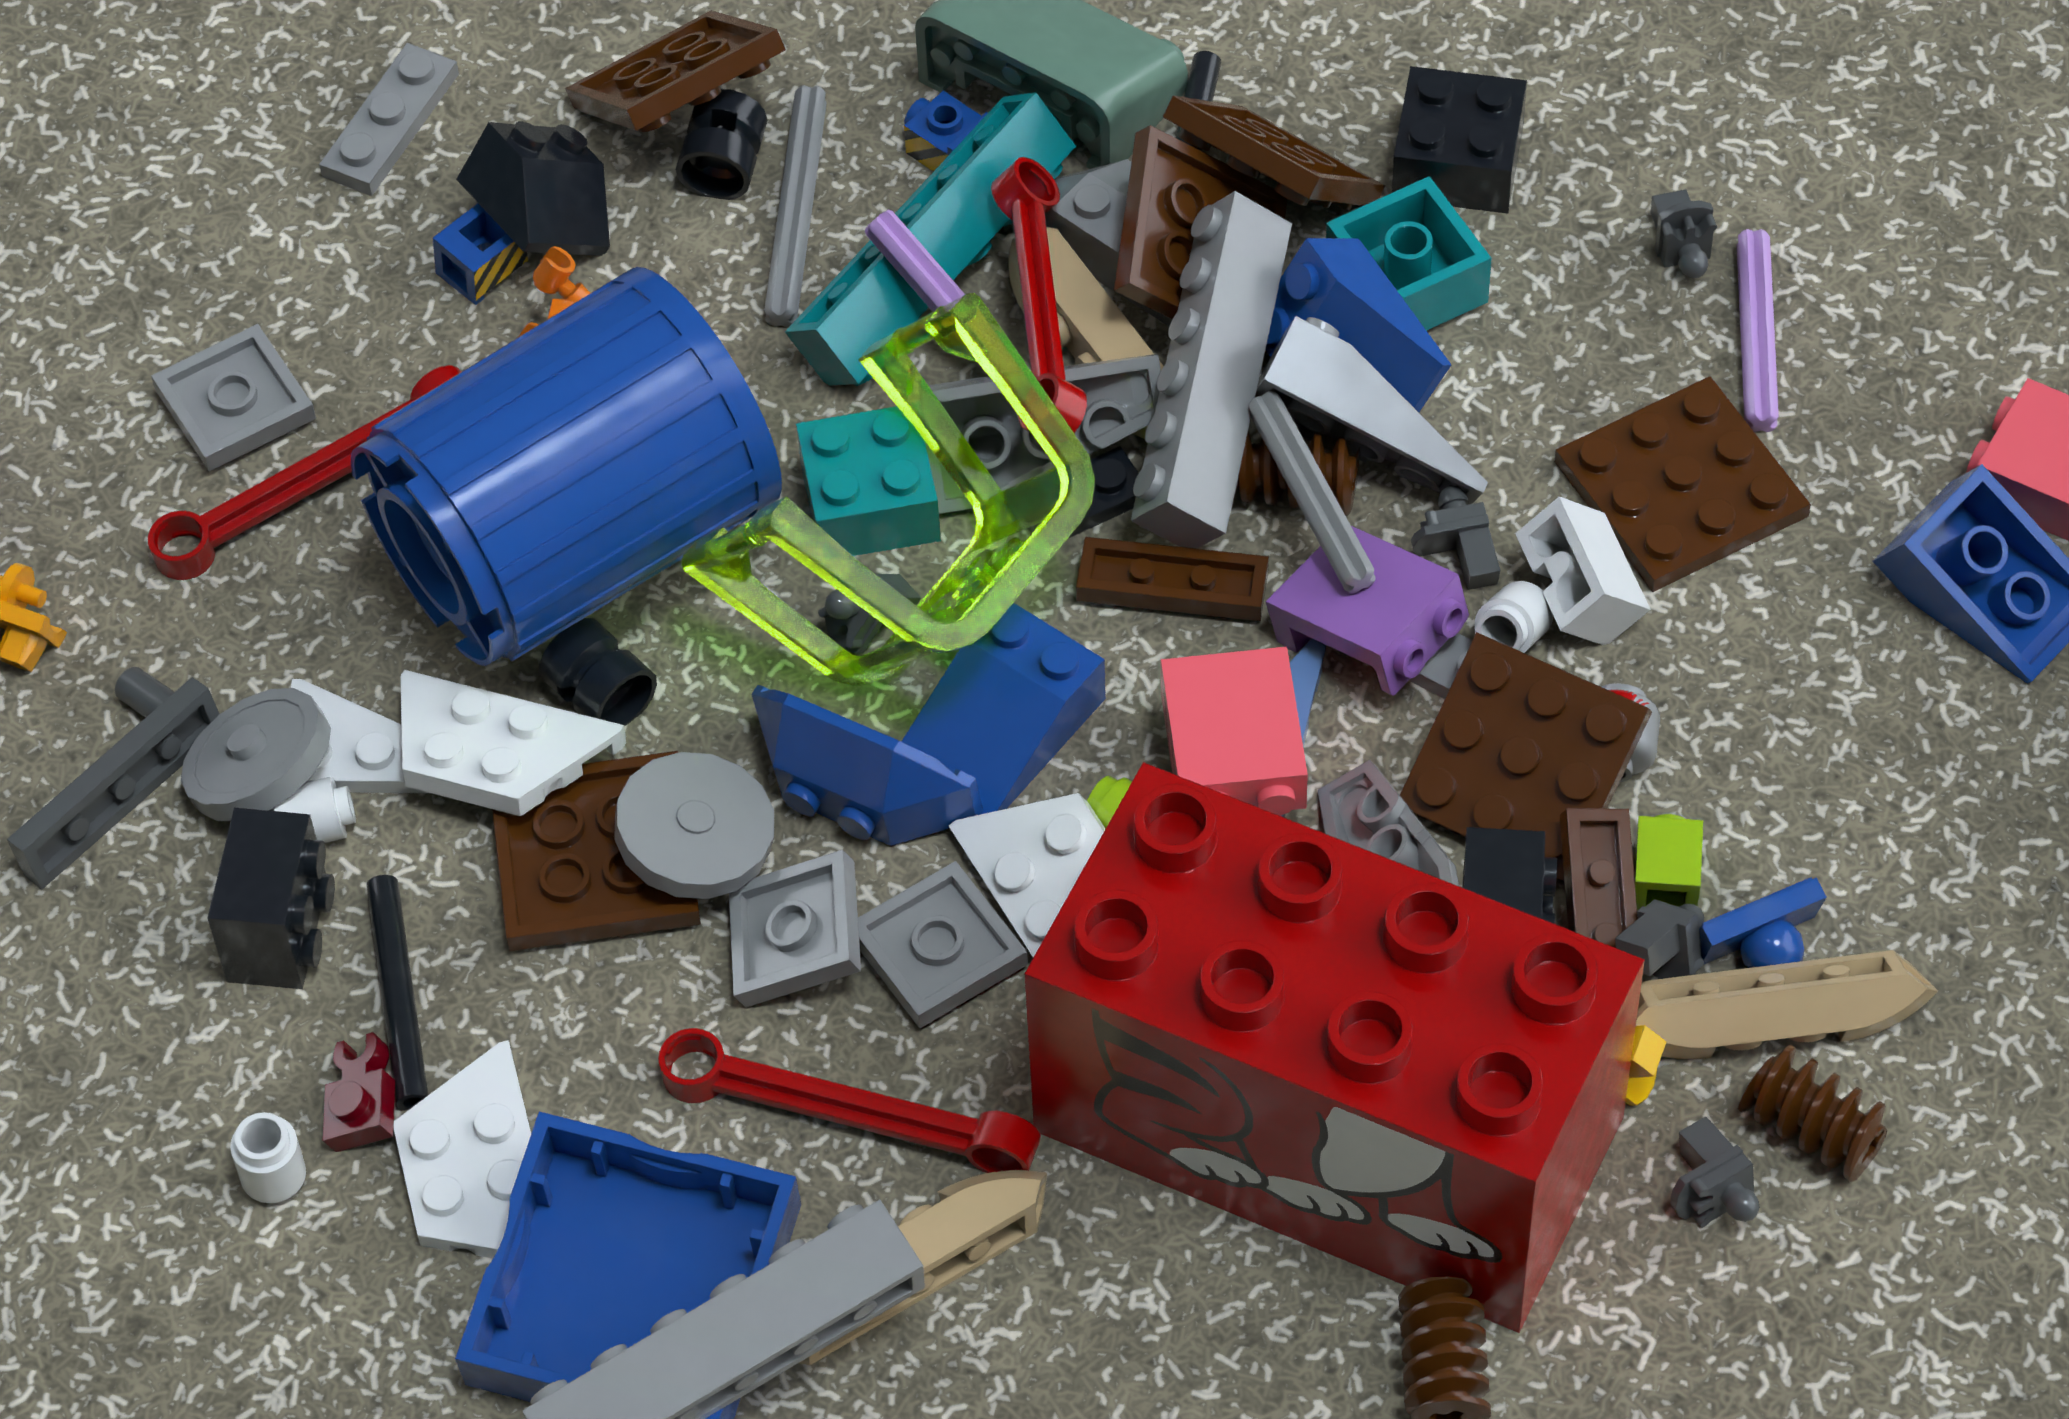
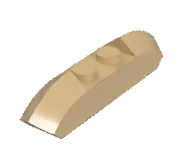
M1046 227L1062 348L1066 346L1074 356L1075 365L1154 354L1061 233L1055 228ZM1014 238L1012 239L1009 252V277L1013 293L1024 312ZM1160 362V369L1162 370L1164 366ZM1148 426L1133 434L1145 439Z
M1894 950L1642 981L1636 1026L1646 1025L1667 1041L1661 1057L1705 1059L1712 1058L1716 1047L1721 1046L1731 1050H1750L1759 1047L1762 1041L1789 1038L1797 1042H1814L1825 1038L1827 1033L1838 1032L1840 1042L1864 1038L1886 1030L1911 1016L1925 1005L1938 990L1911 963Z
M1009 1170L970 1177L938 1191L937 1193L941 1201L934 1206L922 1205L908 1213L898 1227L923 1264L925 1288L799 1363L812 1365L1037 1233L1044 1205L1047 1173Z

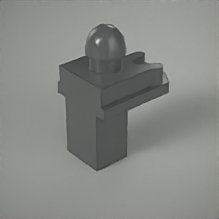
M1686 189L1652 196L1650 213L1657 229L1655 252L1657 257H1661L1664 268L1678 265L1682 273L1689 278L1703 276L1708 268L1707 259L1711 257L1713 233L1717 228L1711 203L1700 200L1690 201Z
M1450 485L1444 488L1438 497L1439 510L1425 512L1426 521L1420 523L1421 529L1414 533L1411 539L1414 554L1425 556L1456 550L1467 590L1498 584L1501 570L1489 530V519L1484 503L1469 504L1465 492L1458 486Z
M857 567L856 569L848 570L836 590L826 597L825 607L821 608L818 614L820 617L825 618L827 631L837 646L845 652L864 653L884 621L906 620L921 600V597L900 574L868 573L863 567Z
M1654 899L1646 907L1642 906L1637 910L1638 920L1615 938L1617 949L1645 959L1643 974L1648 976L1654 975L1658 979L1696 975L1695 972L1704 966V960L1701 957L1699 928L1704 923V914L1702 909L1695 904H1683L1678 907Z
M1707 1117L1679 1131L1680 1154L1692 1168V1171L1681 1176L1672 1190L1670 1203L1677 1215L1685 1220L1693 1217L1701 1227L1707 1226L1710 1221L1726 1212L1738 1221L1746 1222L1753 1220L1757 1216L1760 1206L1754 1193L1753 1163L1745 1156L1743 1150L1738 1145L1733 1146Z

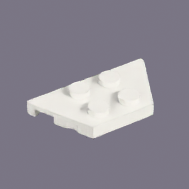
M404 670L400 676L402 770L405 786L522 816L542 803L551 791L564 788L583 775L582 764L604 749L614 755L622 750L626 744L624 725L408 670Z
M1079 793L958 819L948 825L1030 954L1034 957L1104 833V825L1088 801Z
M509 1040L496 1044L394 1121V1133L420 1246L447 1251L467 1249L476 1256L492 1259L498 1251L508 1222L510 1195L531 1136Z

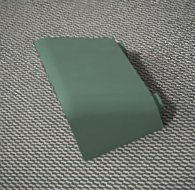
M938 0L926 9L915 25L919 82L941 93L943 90L946 91L955 80L956 85L966 89L978 77L1011 95L1036 92L1053 116L1061 120V126L1070 139L1074 141L1078 137L1086 145L1091 153V157L1086 162V167L1089 169L1129 159L1133 154L1135 133L1149 125L1156 127L1162 120L1172 96L1181 97L1187 87L1188 71L1184 62V55L1174 43L1166 39H1158L1082 0Z

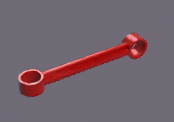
M1020 157L1002 172L991 185L992 195L998 207L1013 221L1032 383L1024 393L1019 406L1018 419L1021 427L1052 444H1061L1072 437L1079 428L1086 412L1087 398L1081 388L1066 381L1045 220V214L1059 202L1060 192L1053 177L1041 164L1033 159Z
M447 365L428 372L414 386L409 401L201 516L190 511H174L163 515L154 522L148 533V545L156 567L163 575L175 580H188L200 576L212 565L215 558V547L351 473V453L353 449L366 442L367 437L372 431V426L462 371L455 366ZM193 535L201 538L198 546L187 554L169 556L161 552L170 540L178 536Z
M699 1028L683 1029L672 1034L666 1039L659 1051L658 1061L664 1086L674 1098L682 1102L702 1103L721 1093L967 1157L973 1166L985 1173L1009 1170L1029 1171L1041 1140V1135L1035 1126L1011 1113L986 1111L981 1113L977 1119L725 1055L718 1038L712 1033ZM687 1053H706L716 1061L714 1067L706 1075L696 1079H682L671 1073L673 1063Z

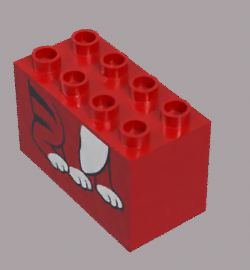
M1143 762L1024 973L1033 1126L1044 1136L1407 1286L1415 1281L1430 1277L1449 1276L1464 1278L1473 1287V1292L1468 1298L1478 1300L1484 1305V1319L1520 1333L1623 1120L1645 959Z

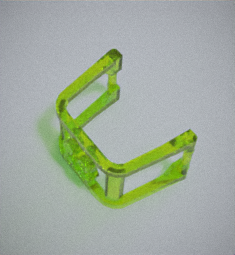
M967 293L944 306L938 307L935 311L911 324L898 328L894 333L873 343L858 359L922 436L973 506L976 518L975 534L968 547L917 606L854 558L787 496L759 509L750 521L730 532L722 527L698 539L682 558V568L687 574L834 682L852 686L879 682L890 677L906 665V663L931 653L939 654L972 645L992 629L1080 525L1092 504L1095 477L1089 454L987 306L974 293ZM935 340L946 353L979 363L998 386L1056 467L1001 491L907 354ZM1041 523L1027 540L1021 541L1018 537H1014L1005 543L1007 537ZM772 541L894 633L881 648L862 656L852 655L773 594L752 575L749 551L756 547H762L767 542Z

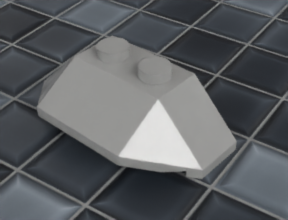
M1128 159L1055 178L1054 180L1060 192V200L1045 214L1046 227L1057 229L1096 280L1113 291L1131 169V161ZM1118 293L1170 327L1173 319Z

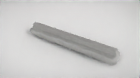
M1268 391L1262 396L1254 397L1249 403V408L1252 412L1251 418L1344 590L1349 593H1357L1363 588H1369L1375 582L1374 567L1280 395L1276 392Z

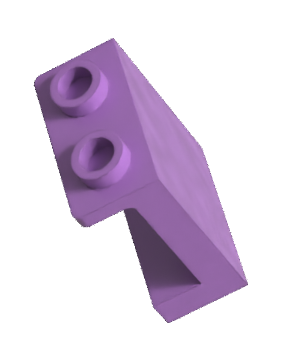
M1351 526L1374 567L1375 582L1369 588H1363L1357 593L1345 591L1320 546L1266 601L1277 642L1297 653L1313 638L1372 666L1376 670L1381 690L1390 695H1395L1411 678H1414L1421 672L1425 663L1449 638L1454 637L1461 630L1468 619L1469 613L1459 574Z

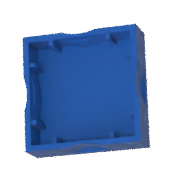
M539 1111L510 1195L508 1222L503 1239L494 1258L485 1269L455 1358L465 1385L530 1402L532 1397L548 1384L563 1379L570 1383L592 1370L590 1367L591 1363L604 1351L620 1344H625L629 1348L651 1335L650 1330L652 1326L665 1315L678 1309H685L688 1313L710 1300V1293L726 1279L738 1274H744L747 1278L768 1266L770 1257L778 1249L790 1242L800 1211L801 1200L796 1176L705 1153H679L664 1150L640 1141L627 1133ZM741 1398L705 1419H734Z

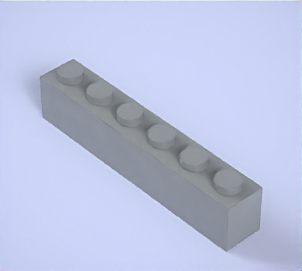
M1236 191L1216 203L1202 208L1192 224L1191 235L1194 237L1189 262L1186 264L1180 277V286L1183 289L1178 311L1168 331L1171 343L1166 364L1162 368L1157 380V389L1160 392L1155 414L1145 433V440L1148 445L1143 468L1139 472L1133 487L1136 499L1131 521L1179 547L1197 549L1226 534L1252 414L1249 403L1255 397L1292 227L1291 222Z
M880 1199L866 1208H863L862 1205L851 1206L837 1214L829 1222L827 1231L807 1243L803 1239H797L782 1246L770 1257L769 1265L747 1278L744 1274H738L726 1279L710 1293V1300L688 1313L685 1309H678L665 1315L652 1326L650 1330L651 1335L629 1348L625 1344H620L604 1351L591 1363L590 1367L592 1370L570 1383L563 1379L548 1384L532 1397L530 1401L532 1405L522 1410L524 1418L705 1419L924 1289L923 1264Z

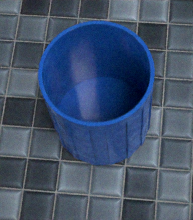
M635 267L372 426V431L367 437L366 442L353 449L351 453L353 477L357 480L368 473L374 493L361 500L379 541L398 574L437 628L449 620L452 621L466 637L455 644L456 648L468 659L481 666H487L500 657L509 658L510 661L517 659L776 503L780 498L782 490L781 469L771 434L761 410L735 362L717 335L693 305L667 280L652 270L643 267Z

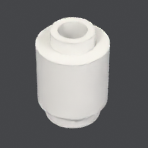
M1525 581L1507 584L1479 609L1474 624L1475 634L1478 632L1525 653L1549 630L1553 621V614L1543 595V590L1535 584Z
M332 776L305 782L292 796L269 810L310 814L317 840H322L325 843L346 838L345 825L356 823L354 806L348 787L337 788Z
M256 1113L245 1118L233 1134L230 1146L244 1191L251 1198L263 1203H277L292 1197L301 1188L306 1177V1166L294 1128L285 1119L272 1113Z

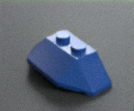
M757 685L752 692V699L782 798L796 812L805 816H814L815 813L837 822L845 832L855 838L868 840L871 837L890 846L949 829L948 825L955 820L981 815L983 807L975 777L961 770L948 768L938 759L914 747L789 693L775 689L770 690L761 685Z

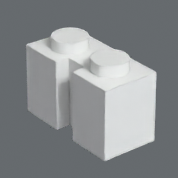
M1558 497L1515 533L1532 571L1549 577L1553 581L1542 592L1560 631L1606 645L1651 610L1605 513Z

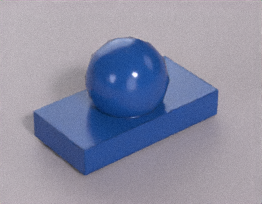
M1810 877L1702 923L1699 933L1701 957L1704 960V964L1739 949L1746 968L1803 961L1804 945L1802 936L1794 926L1815 918L1827 896L1818 879Z

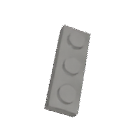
M406 43L320 162L319 166L322 177L373 196L459 75L457 61Z

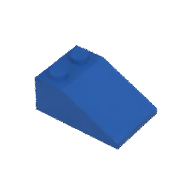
M1305 239L1281 276L1265 350L1271 357L1285 330L1295 316L1305 321L1309 317L1320 319L1336 328L1340 334L1338 338L1351 344L1420 412L1451 367V363L1359 239Z
M1983 464L1951 481L1873 560V563L1909 602L2027 684L2032 682L2069 643V558Z
M1004 597L966 638L901 742L938 759L948 768L958 769L975 777L983 807L981 814L1007 809L1106 699L1105 659Z

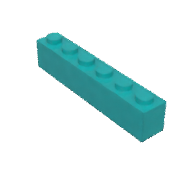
M1036 92L1004 96L895 214L954 281L966 266L976 263L989 252L992 247L990 240L1002 227L1013 223L995 202L991 191L992 182L1020 157L1035 160L1055 179L1063 170L1061 162L1071 153L1076 145ZM869 240L790 325L785 333L824 383L829 386L848 384L858 386L872 379L880 371L883 365L881 359L894 345L904 342L916 332L919 327L918 318L929 307L872 241Z

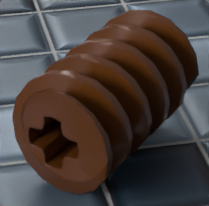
M1248 428L1237 480L1243 503H1251L1259 488L1262 487L1265 502L1268 506L1274 507L1277 505L1285 490L1287 491L1290 507L1296 510L1300 509L1262 436L1258 444L1252 443ZM1315 433L1308 448L1345 516H1348L1353 507L1356 491L1360 447L1355 456H1349L1345 437H1338L1331 453H1326L1321 434Z
M1789 1045L1775 1057H1770L1755 1074L1740 1100L1738 1110L1745 1112L1755 1106L1754 1119L1762 1126L1771 1125L1778 1119L1776 1133L1779 1137L1786 1141L1800 1134L1799 1148L1801 1151L1809 1155L1822 1148L1821 1162L1824 1166L1832 1169L1845 1162L1844 1177L1849 1182H1853L1860 1177L1875 1158L1886 1138L1887 1129L1881 1124L1886 1106L1879 1101L1865 1113L1858 1110L1863 1095V1090L1859 1087L1853 1089L1842 1099L1837 1097L1836 1094L1841 1079L1840 1075L1833 1073L1818 1085L1814 1082L1818 1062L1812 1058L1796 1071L1792 1068L1796 1048Z
M1445 1276L1418 1280L1405 1286L1398 1296L1399 1311L1403 1315L1400 1319L1401 1337L1404 1339L1401 1345L1402 1361L1406 1364L1403 1368V1384L1407 1388L1404 1394L1405 1410L1410 1415V1419H1489L1491 1417V1404L1481 1399L1490 1391L1489 1379L1480 1374L1488 1367L1487 1354L1481 1349H1477L1486 1342V1330L1477 1324L1485 1317L1484 1305L1478 1300L1468 1298L1473 1292V1287L1464 1278Z

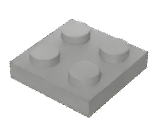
M259 324L151 375L155 391L208 471L220 467L316 419L312 402Z
M844 850L755 877L739 890L729 893L733 995L745 1007L861 972L855 862Z
M957 861L952 862L858 917L861 953L919 1028H922L1028 965L1026 949Z

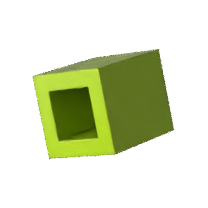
M1661 814L1655 817L1638 816L1634 848L1637 910L1642 906L1646 907L1654 899L1678 907L1683 904H1695L1698 906L1701 888L1703 820L1685 819L1675 814Z

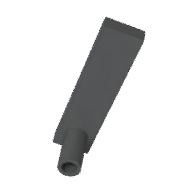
M131 667L121 674L115 685L116 697L146 718L7 839L26 878L41 890L45 888L183 766L184 758L197 736L219 715L208 687L191 677L174 692L139 667Z

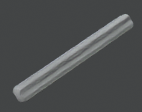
M802 85L795 91L764 308L766 322L774 327L780 325L790 327L798 317L827 105L825 100L826 92L819 86L811 88Z

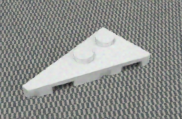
M292 679L291 688L311 695L331 727L328 750L316 772L306 782L332 776L337 788L347 786L350 792L429 793L405 786L402 770L401 724L305 680Z

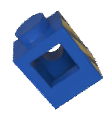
M944 90L931 102L926 98H920L912 104L905 116L904 135L906 153L934 172L988 112L981 116Z
M479 203L433 237L436 274L475 305L484 299L485 293L528 261V253L523 252Z

